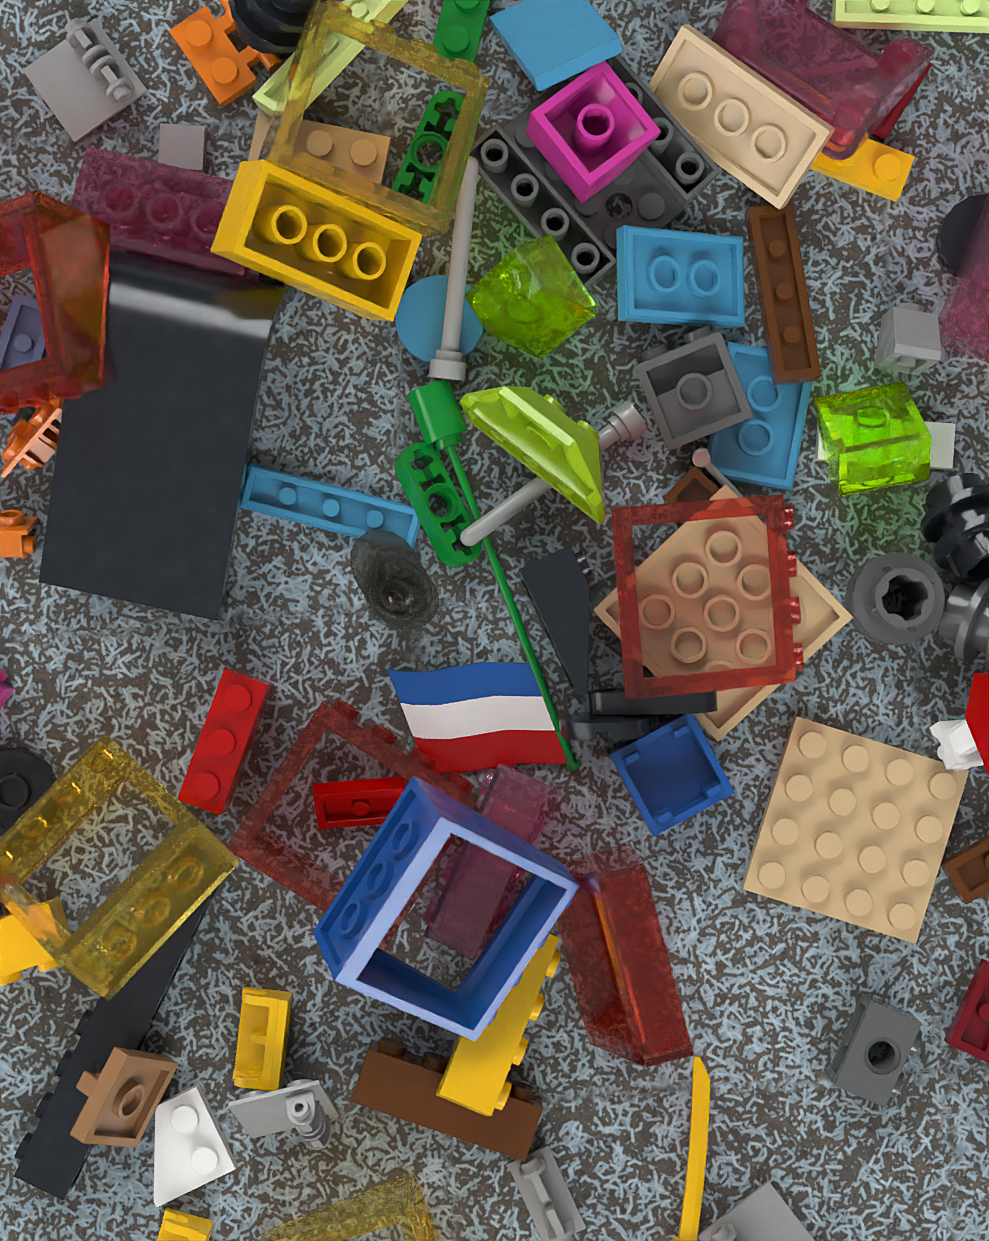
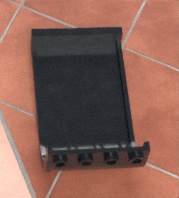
M127 239L126 246L108 248L99 257L88 278L78 309L71 344L38 582L218 621L227 610L230 592H226L266 356L278 317L284 306L294 301L297 288L260 272L258 275L241 271L242 265L232 260L215 258V264L212 265L198 262V254L194 252L171 249L170 255L153 252L154 244Z

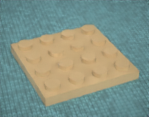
M726 484L593 609L598 617L664 686H716L718 710L693 715L717 741H720L853 618Z
M794 716L741 888L916 944L969 770H946L944 762Z

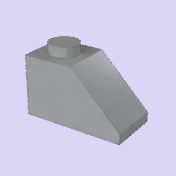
M898 303L897 307H891L882 316L874 368L919 375L939 362L942 350L938 315L924 312V306L914 303Z

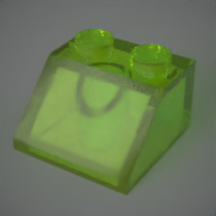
M551 234L517 246L465 294L467 302L488 334L538 359H542L550 354L600 312Z
M903 381L814 398V407L826 468L839 497L929 479L932 436Z

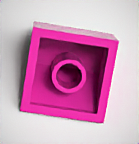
M603 61L592 66L530 113L525 134L579 202L583 204L616 179L660 135L661 130L607 62Z

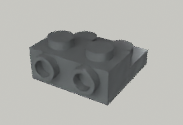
M708 325L683 335L686 344L670 351L666 343L641 352L643 362L634 366L668 451L754 417L720 330L711 333Z

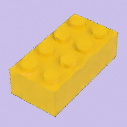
M262 159L240 162L211 252L364 318L393 322L422 234Z

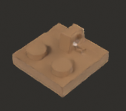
M114 1047L101 1073L83 1072L76 1088L89 1098L70 1135L86 1144L137 1148L179 1063L166 1055Z

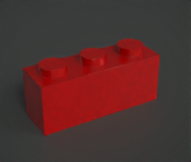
M232 668L224 669L177 800L218 815H222L229 810L274 683Z

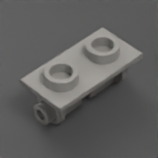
M547 1144L528 1153L525 1161L515 1159L508 1162L507 1165L542 1241H575L573 1234L586 1229V1226L549 1145Z

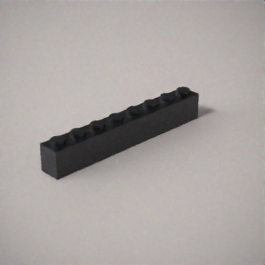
M183 838L176 841L173 847L165 845L154 867L160 874L153 888L148 885L144 888L135 905L134 910L139 912L140 915L134 928L132 929L127 926L116 944L114 951L119 953L120 957L113 970L108 967L105 969L95 988L94 993L101 996L94 1010L87 1009L76 1027L74 1034L80 1036L74 1052L70 1050L65 1052L57 1066L54 1075L61 1079L54 1093L46 1092L34 1116L41 1119L34 1134L27 1132L16 1151L14 1158L21 1162L13 1177L61 1200H64L73 1189L94 1144L82 1143L70 1135L89 1098L78 1090L76 1086L84 1071L93 1074L102 1072L114 1047L140 1051L231 861Z

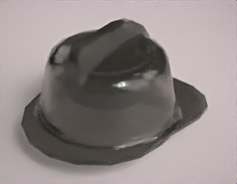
M377 529L366 532L355 541L350 552V568L356 583L364 595V604L369 615L382 625L399 629L413 630L430 622L435 617L439 607V594L432 579L406 540L392 531Z

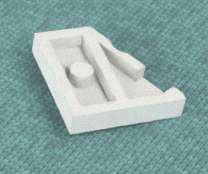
M199 1083L159 1102L155 1110L154 1203L156 1207L235 1170L238 1165Z

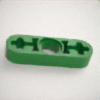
M441 91L430 99L393 183L391 196L394 207L405 217H420L429 210L467 124V104L464 98L454 91ZM450 103L455 105V114L459 118H450L444 128V136H452L450 141H447L442 135L436 133L441 121L440 113L436 110L438 108L446 109ZM428 127H431L435 132L426 130ZM425 144H435L441 148L443 157L438 164L425 166L417 159L419 149ZM410 168H413L422 176L434 177L432 182L423 177L419 186L420 196L424 198L422 201L414 200L411 206L405 205L404 195L400 192L402 189L410 191L416 180L415 173L409 172Z
M423 442L411 444L397 455L394 463L395 473L440 561L448 567L461 568L478 558L481 553L482 542L480 540L473 546H465L464 549L455 552L452 543L460 541L462 531L473 524L436 450L430 445L426 446ZM413 460H421L424 468L422 470H414L410 463ZM433 480L434 484L423 491L421 485ZM435 494L444 499L447 505L445 517L437 516L431 511L429 507L430 495ZM454 521V527L443 531L442 527Z

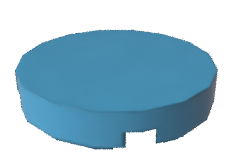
M437 274L421 278L407 288L401 297L395 317L399 340L411 356L429 365L430 358L435 359L436 350H441L448 276ZM466 284L459 344V352L463 353V358L474 352L483 336L485 322L481 300L468 284Z

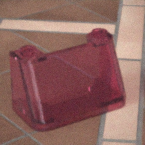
M729 0L712 41L834 127L835 131L821 151L834 160L850 158L860 149L923 73L934 54L932 50L917 40L908 36H899L891 40L883 48L881 54L877 55L810 10L808 6L811 0Z

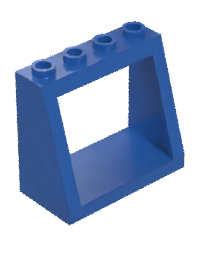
M413 776L312 933L335 982L476 1042L485 1027L489 1026L495 1019L499 1006L511 988L519 983L523 970L535 952L545 944L549 931L562 911L570 906L575 892L580 885L563 863L431 784ZM451 833L533 873L456 991L451 990L378 947Z

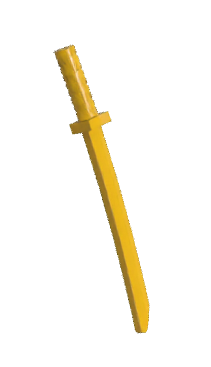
M699 1056L693 1058L691 1118L685 1189L678 1237L674 1236L673 1241H697L710 1108V1077Z

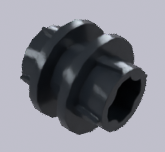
M228 0L232 18L235 21L237 33L242 38V43L245 42L252 49L264 54H277L280 52L287 54L304 48L315 34V29L328 13L330 0Z
M962 473L940 482L926 495L925 504H922L925 515L921 519L920 530L928 542L936 543L933 546L932 556L940 568L952 570L955 578L960 576L963 581L977 582L989 577V481L987 478L982 480L979 474Z

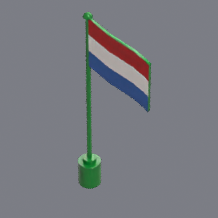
M449 379L439 380L415 389L406 396L426 446L435 445L438 452L447 450L475 522L482 516L455 448L456 445L463 442L460 435L468 431ZM488 534L481 541L528 663L477 662L430 671L387 669L426 770L463 773L518 763L564 764L563 767L567 771H575L580 766V759L575 760L568 740L560 735L557 711Z

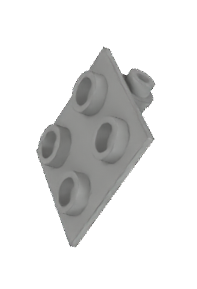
M79 18L69 21L65 26L67 32L66 39L22 70L75 144L148 92L95 18L88 23H82Z
M295 1080L289 1083L287 1088L271 1092L264 1090L251 1091L244 1094L242 1099L228 1102V1107L251 1138L296 1128L306 1145L312 1150H321L330 1143L331 1127L329 1119L339 1117L338 1110L319 1080Z
M769 1180L697 1236L700 1241H815Z

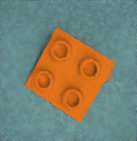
M66 378L56 389L49 385L36 400L33 406L36 408V411L29 422L20 419L6 437V441L9 443L1 453V457L5 459L0 475L3 478L8 475L19 461L25 468L34 471L36 467L42 468L55 453L58 444Z

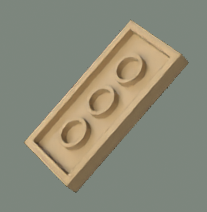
M689 24L681 26L647 86L713 162L779 210L787 205L835 131L834 127Z

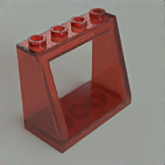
M37 190L0 203V277L32 267L48 357L0 370V414L2 415L16 414L19 408L27 406L45 407L49 405L50 400L58 398L77 399L82 396V392L102 388L111 224Z
M783 494L611 508L625 699L796 682L795 670H804L802 642H793L792 624L801 623L799 596H790L789 578L797 577L796 550H787L786 531H794L792 503H784ZM765 515L776 665L646 678L634 526Z
M339 698L334 703L329 700L321 702L225 848L324 912L327 911L345 881L262 829V826L327 728L409 781L415 776L471 809L474 808L479 797L472 792L475 787L472 782L453 771L449 777L434 768L437 761L433 757L416 747H413L411 752L399 746L395 743L398 736L394 732L376 722L371 728L357 719L360 712L355 707ZM451 833L378 945L381 949L385 950L454 840L455 834Z
M630 843L560 861L580 885L575 892L572 903L566 910L562 911L557 922L589 1044L645 1068L693 1056L690 1037L644 862Z

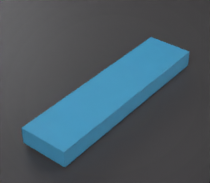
M249 464L240 508L395 549L414 552L421 522L411 505Z

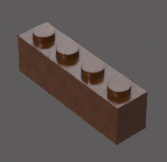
M382 1037L380 1042L371 1039L350 1102L523 1161L526 1160L543 1110L542 1097L535 1095L537 1091L535 1088L519 1081H511V1090L503 1109L498 1110L495 1108L492 1116H485L435 1095L448 1064V1058L428 1051L424 1053L423 1057L406 1051L407 1045L389 1037Z

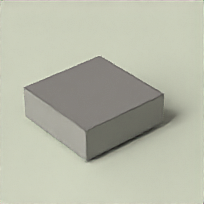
M160 123L159 171L205 175L208 132L206 126Z

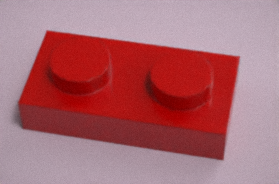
M404 776L313 784V800L318 829L383 824L406 788Z

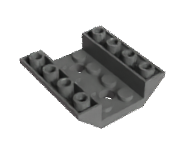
M619 54L605 61L658 126L661 133L616 179L583 204L579 202L525 132L530 113L588 69L554 84L507 126L501 129L496 123L462 153L464 158L472 156L477 159L479 163V176L582 293L617 270V228L623 225L657 229L666 228L690 206L721 172L718 166ZM617 196L627 199L631 205L630 215L624 219L612 218L606 211L608 200Z

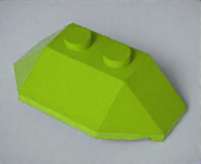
M502 386L468 393L460 399L466 419L599 525L606 520L603 459L598 441L600 437L588 423L579 420L577 423L565 415V409L554 397L548 394L542 397L530 387Z

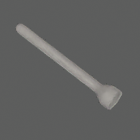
M472 156L463 158L460 164L441 350H436L435 359L430 358L429 377L465 381L467 363L462 362L463 353L459 352L479 169L477 159Z
M624 401L610 412L612 417L606 420L607 426L597 432L600 437L598 440L600 450L602 452L617 440L620 442L626 439L632 441L647 430L643 418L628 401ZM537 476L464 529L460 535L461 542L465 546L475 545L552 487Z

